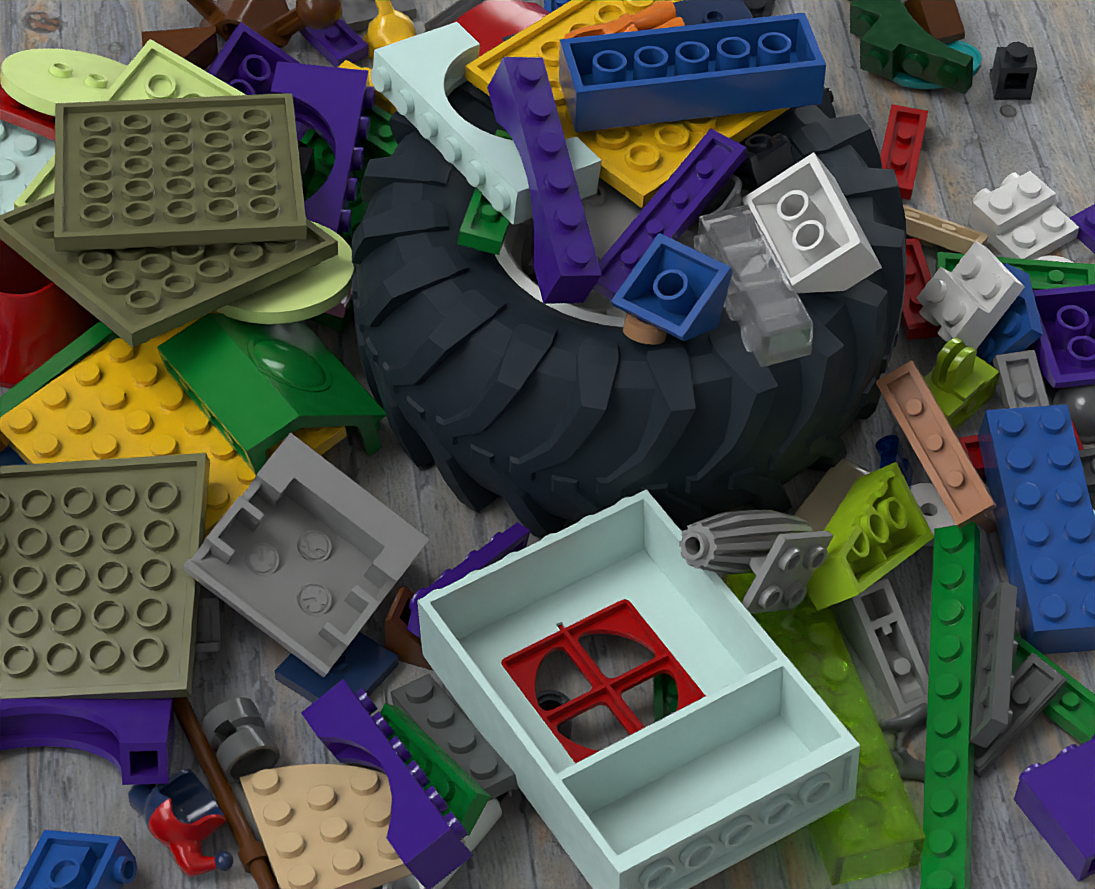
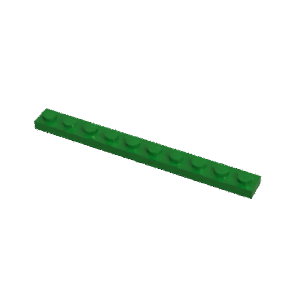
M970 522L961 528L957 525L934 529L920 889H971L975 744L970 742L977 659L980 529L975 522Z

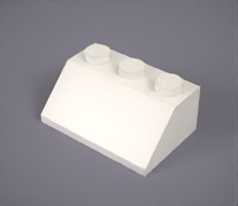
M814 152L742 198L786 290L790 294L846 291L882 268L836 179Z

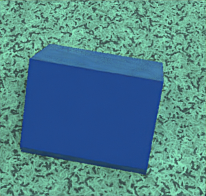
M659 233L615 294L611 304L682 341H686L718 328L733 270L730 266Z

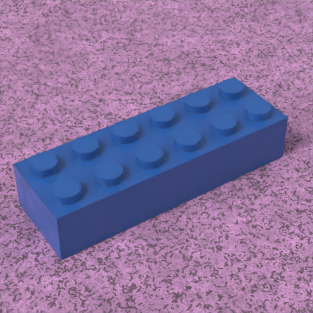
M805 13L560 39L559 82L575 132L669 121L677 122L687 119L719 117L722 115L822 104L826 63Z
M1068 404L986 410L977 438L989 493L997 506L993 511L1009 584L1017 587L1016 606L1020 608L1017 621L1021 638L1042 654L1095 650V517Z

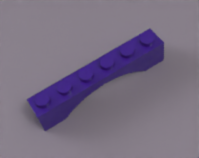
M503 57L488 85V91L496 122L513 139L526 173L534 223V270L543 304L584 303L601 277V271L543 57Z
M343 679L302 711L301 714L316 736L340 763H358L374 767L387 775L392 804L391 820L386 838L404 865L424 888L432 889L473 856L462 840L469 833L452 812H449L446 816L443 814L450 807L433 785L427 790L425 789V786L431 782L415 760L407 764V761L413 757L397 736H394L391 740L389 739L395 731L379 711L372 715L378 708L362 688L354 692Z

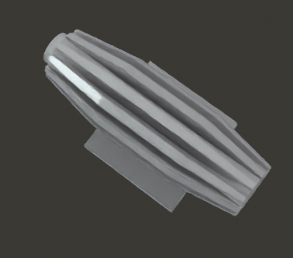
M773 510L734 511L717 514L687 526L688 529L683 530L681 534L683 537L679 541V547L682 549V558L687 560L686 563L697 569L728 575L755 573L756 577L742 601L743 606L751 614L793 609L807 593L806 585L813 572L825 561L828 553L826 549L833 535L828 531L813 532L812 527L807 525L808 522L805 519Z

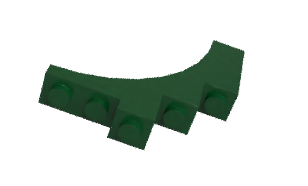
M847 0L852 2L850 4V33L862 37L860 39V69L891 80L899 72L962 94H966L972 87L973 57L945 45L928 34L910 16L901 0Z

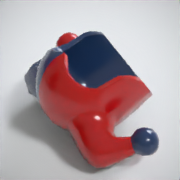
M191 769L179 771L171 776L169 783L137 784L130 789L128 793L130 806L144 816L146 826L151 835L169 848L183 874L188 877H195L216 869L227 871L233 866V856L227 851H221L215 857L204 856L201 852L202 842L227 822V819L212 795Z

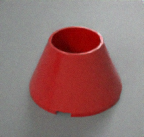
M0 239V387L11 389L100 320Z

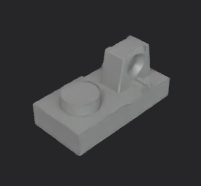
M1035 350L995 356L993 365L999 371L998 384L1004 409L1050 406Z

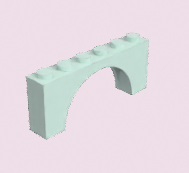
M454 22L375 49L373 69L371 70V81L375 89L381 92L396 107L397 111L404 115L419 130L420 134L425 139H428L442 153L443 157L466 177L471 186L477 187L490 201L496 211H500L512 225L533 218L526 173L513 140L489 134L471 125L452 108L447 99L448 95L455 88L468 81L465 79V66L479 58L480 43L458 22ZM577 136L565 139L581 199L596 194L601 159Z

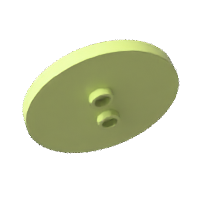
M51 48L24 50L8 56L3 61L0 84L6 93L19 103L38 112L55 117L56 103L99 101L127 65L103 56L75 50Z
M312 222L338 241V255L296 273L283 281L254 292L250 296L223 306L216 311L236 320L257 324L292 323L318 316L340 303L351 290L352 275L355 273L352 262V250L348 243L336 232Z

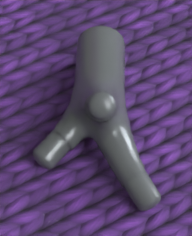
M921 703L889 720L880 719L879 722L871 723L870 729L871 731L894 732L896 734L894 749L897 751L900 747L904 746V741L909 731L927 721V704Z
M886 745L881 747L880 751L897 765L896 770L882 777L885 784H889L897 779L906 778L925 780L924 762L913 758L904 747H900L897 752Z

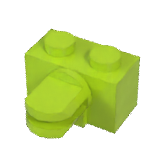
M958 337L951 339L938 353L933 370L924 377L954 432L994 397L999 376L997 369L976 356L977 350L971 346L965 347L964 341Z

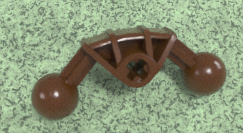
M187 0L203 16L199 26H216L217 34L225 41L228 40L239 23L242 22L278 48L286 46L292 35L305 27L315 30L331 28L340 20L344 7L343 0H296V7L292 10H289L285 0Z

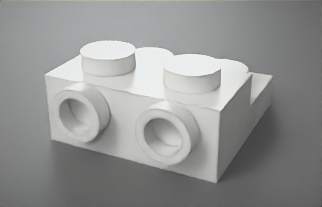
M1031 171L1021 176L1017 173H1011L1003 180L1001 186L992 192L987 188L979 191L972 200L968 222L975 230L988 234V242L1003 256L1033 260L1045 256L1077 238L1079 227L1053 204L1056 193Z
M975 241L952 272L940 267L917 297L918 301L923 305L919 313L933 325L939 326L940 324L942 326L937 333L946 342L958 337L964 341L965 346H971L976 350L1025 286L986 246Z

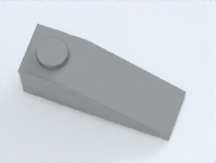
M888 577L875 582L859 595L834 604L849 642L897 716L921 703L927 704L929 676Z

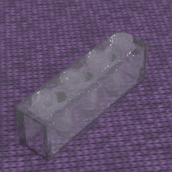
M748 204L699 216L698 235L693 238L694 249L732 268L733 273L725 299V307L730 320L737 321L741 328V337L745 349L748 352L753 351L761 368L811 355L814 324Z

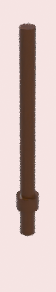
M188 697L173 698L174 712L240 848L238 857L245 872L252 874L259 889H279L268 866L270 862L262 842L256 841L228 780L217 761L216 755L202 731V726Z

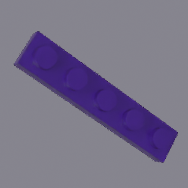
M710 129L600 259L598 264L601 277L592 290L612 300L659 233L677 241L746 159V147Z

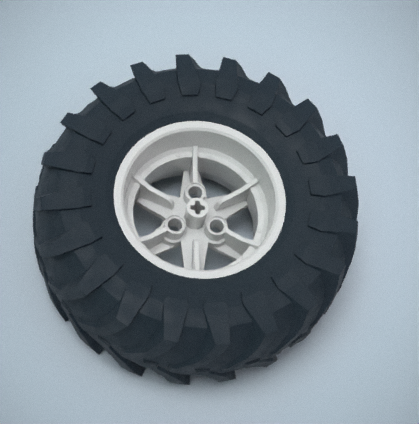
M516 34L502 37L503 41H506ZM466 81L448 95L447 99L452 108L471 125L492 135L496 134L497 129L506 131L496 122L490 96L471 82ZM825 87L822 104L799 108L792 107L739 142V144H745L749 137L756 134L764 133L773 137L777 133H781L791 143L794 165L814 152L836 179L882 268L846 291L790 294L786 290L745 207L744 216L740 224L725 237L716 240H705L689 230L682 234L699 252L730 266L733 270L718 328L686 341H682L667 333L666 340L663 343L653 345L640 343L627 337L623 332L627 313L612 306L610 299L594 290L590 292L584 303L543 304L539 286L529 278L531 274L536 275L534 270L533 218L515 225L510 223L499 255L458 245L459 232L476 187L471 186L466 177L452 163L448 162L442 153L428 139H425L404 115H401L398 111L390 118V130L398 146L391 157L370 159L361 183L362 200L368 203V208L363 221L354 232L352 239L353 267L356 268V272L352 275V295L357 344L361 365L375 401L385 410L389 425L403 450L417 467L435 461L442 478L460 502L478 513L496 498L502 496L507 500L518 520L531 530L530 533L533 536L544 538L548 534L561 531L567 519L580 521L588 515H594L615 505L625 497H631L647 490L674 523L680 522L687 530V526L745 503H749L760 510H773L783 513L792 508V505L782 485L791 481L806 468L827 472L830 467H835L843 458H846L847 451L841 436L855 419H868L876 411L881 396V391L876 381L879 380L882 373H885L891 359L892 349L896 347L905 293L907 264L906 217L894 169H882L881 157L871 128L860 114L836 118L833 104ZM741 189L742 197H745L751 193L750 191Z

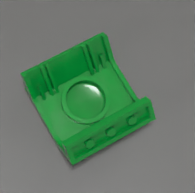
M208 313L157 346L166 371L255 475L268 461L265 451L290 433L301 428L345 426L350 436L358 431L364 451L368 456L382 448L377 431L381 429L379 421L387 416L385 410L303 320L284 324H257L236 320L223 313Z

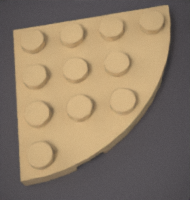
M303 764L263 769L256 773L239 777L280 889H372L412 874L386 838L391 820L392 804L391 790L386 774L347 765Z

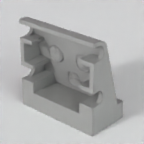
M290 433L257 473L244 494L237 498L205 538V541L191 560L184 564L182 570L322 677H325L429 541V538Z

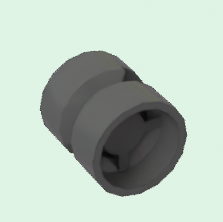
M233 698L220 703L207 713L201 723L202 731L211 749L216 752L217 761L226 778L231 783L241 784L239 777L253 774L263 769H272L280 758L279 749L270 732L264 727V721L255 703L248 698Z

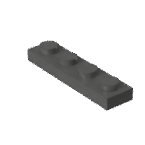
M1001 581L981 604L970 742L984 748L999 734L1002 735L1008 730L1013 716L1012 710L1009 709V700L1015 683V676L1011 674L1012 659L1017 650V641L1014 640V629L1019 618L1020 608L1016 606L1017 587Z
M430 674L413 680L390 692L393 705L403 710L491 796L488 801L517 787L516 775Z

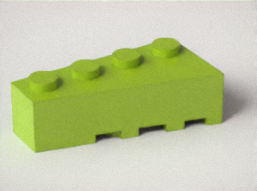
M897 462L855 480L824 531L830 532L833 538L826 549L828 553L825 561L813 572L806 585V594L811 598L817 611L857 596L934 538Z

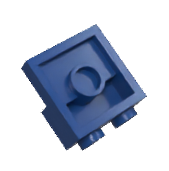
M1007 263L1003 265L1025 288L976 349V356L994 367L993 359L996 355L1022 352L1043 335L1029 274Z
M44 830L14 889H121L123 884H130L136 876V857L120 836Z

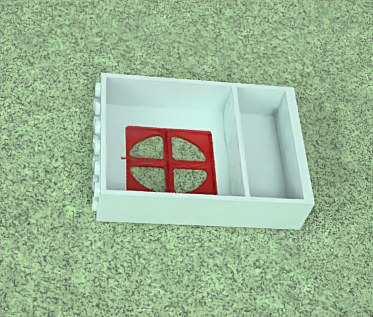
M647 490L631 497H625L601 512L588 515L578 523L557 533L548 534L541 541L520 551L511 552L503 559L481 570L472 571L464 578L442 589H435L425 597L417 600L423 656L475 728L513 770L518 787L593 889H689L854 800L856 794L860 744L718 574L712 571L697 569L686 563L687 560L682 558V549L679 547V541L683 537L681 536L682 531ZM590 634L617 635L645 646L655 656L653 659L616 678H608L581 646L579 639ZM556 650H561L569 656L592 688L590 691L553 710L546 711L539 706L536 698V676L546 656ZM659 674H670L674 678L678 691L677 711L644 727L621 695ZM603 705L609 708L629 736L598 751L586 748L567 739L559 733L557 728L560 724L596 706Z

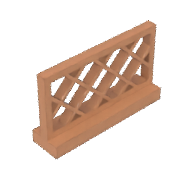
M911 360L877 380V386L955 524L961 528L974 521L987 534L997 530L996 521L990 513L997 506L916 364Z

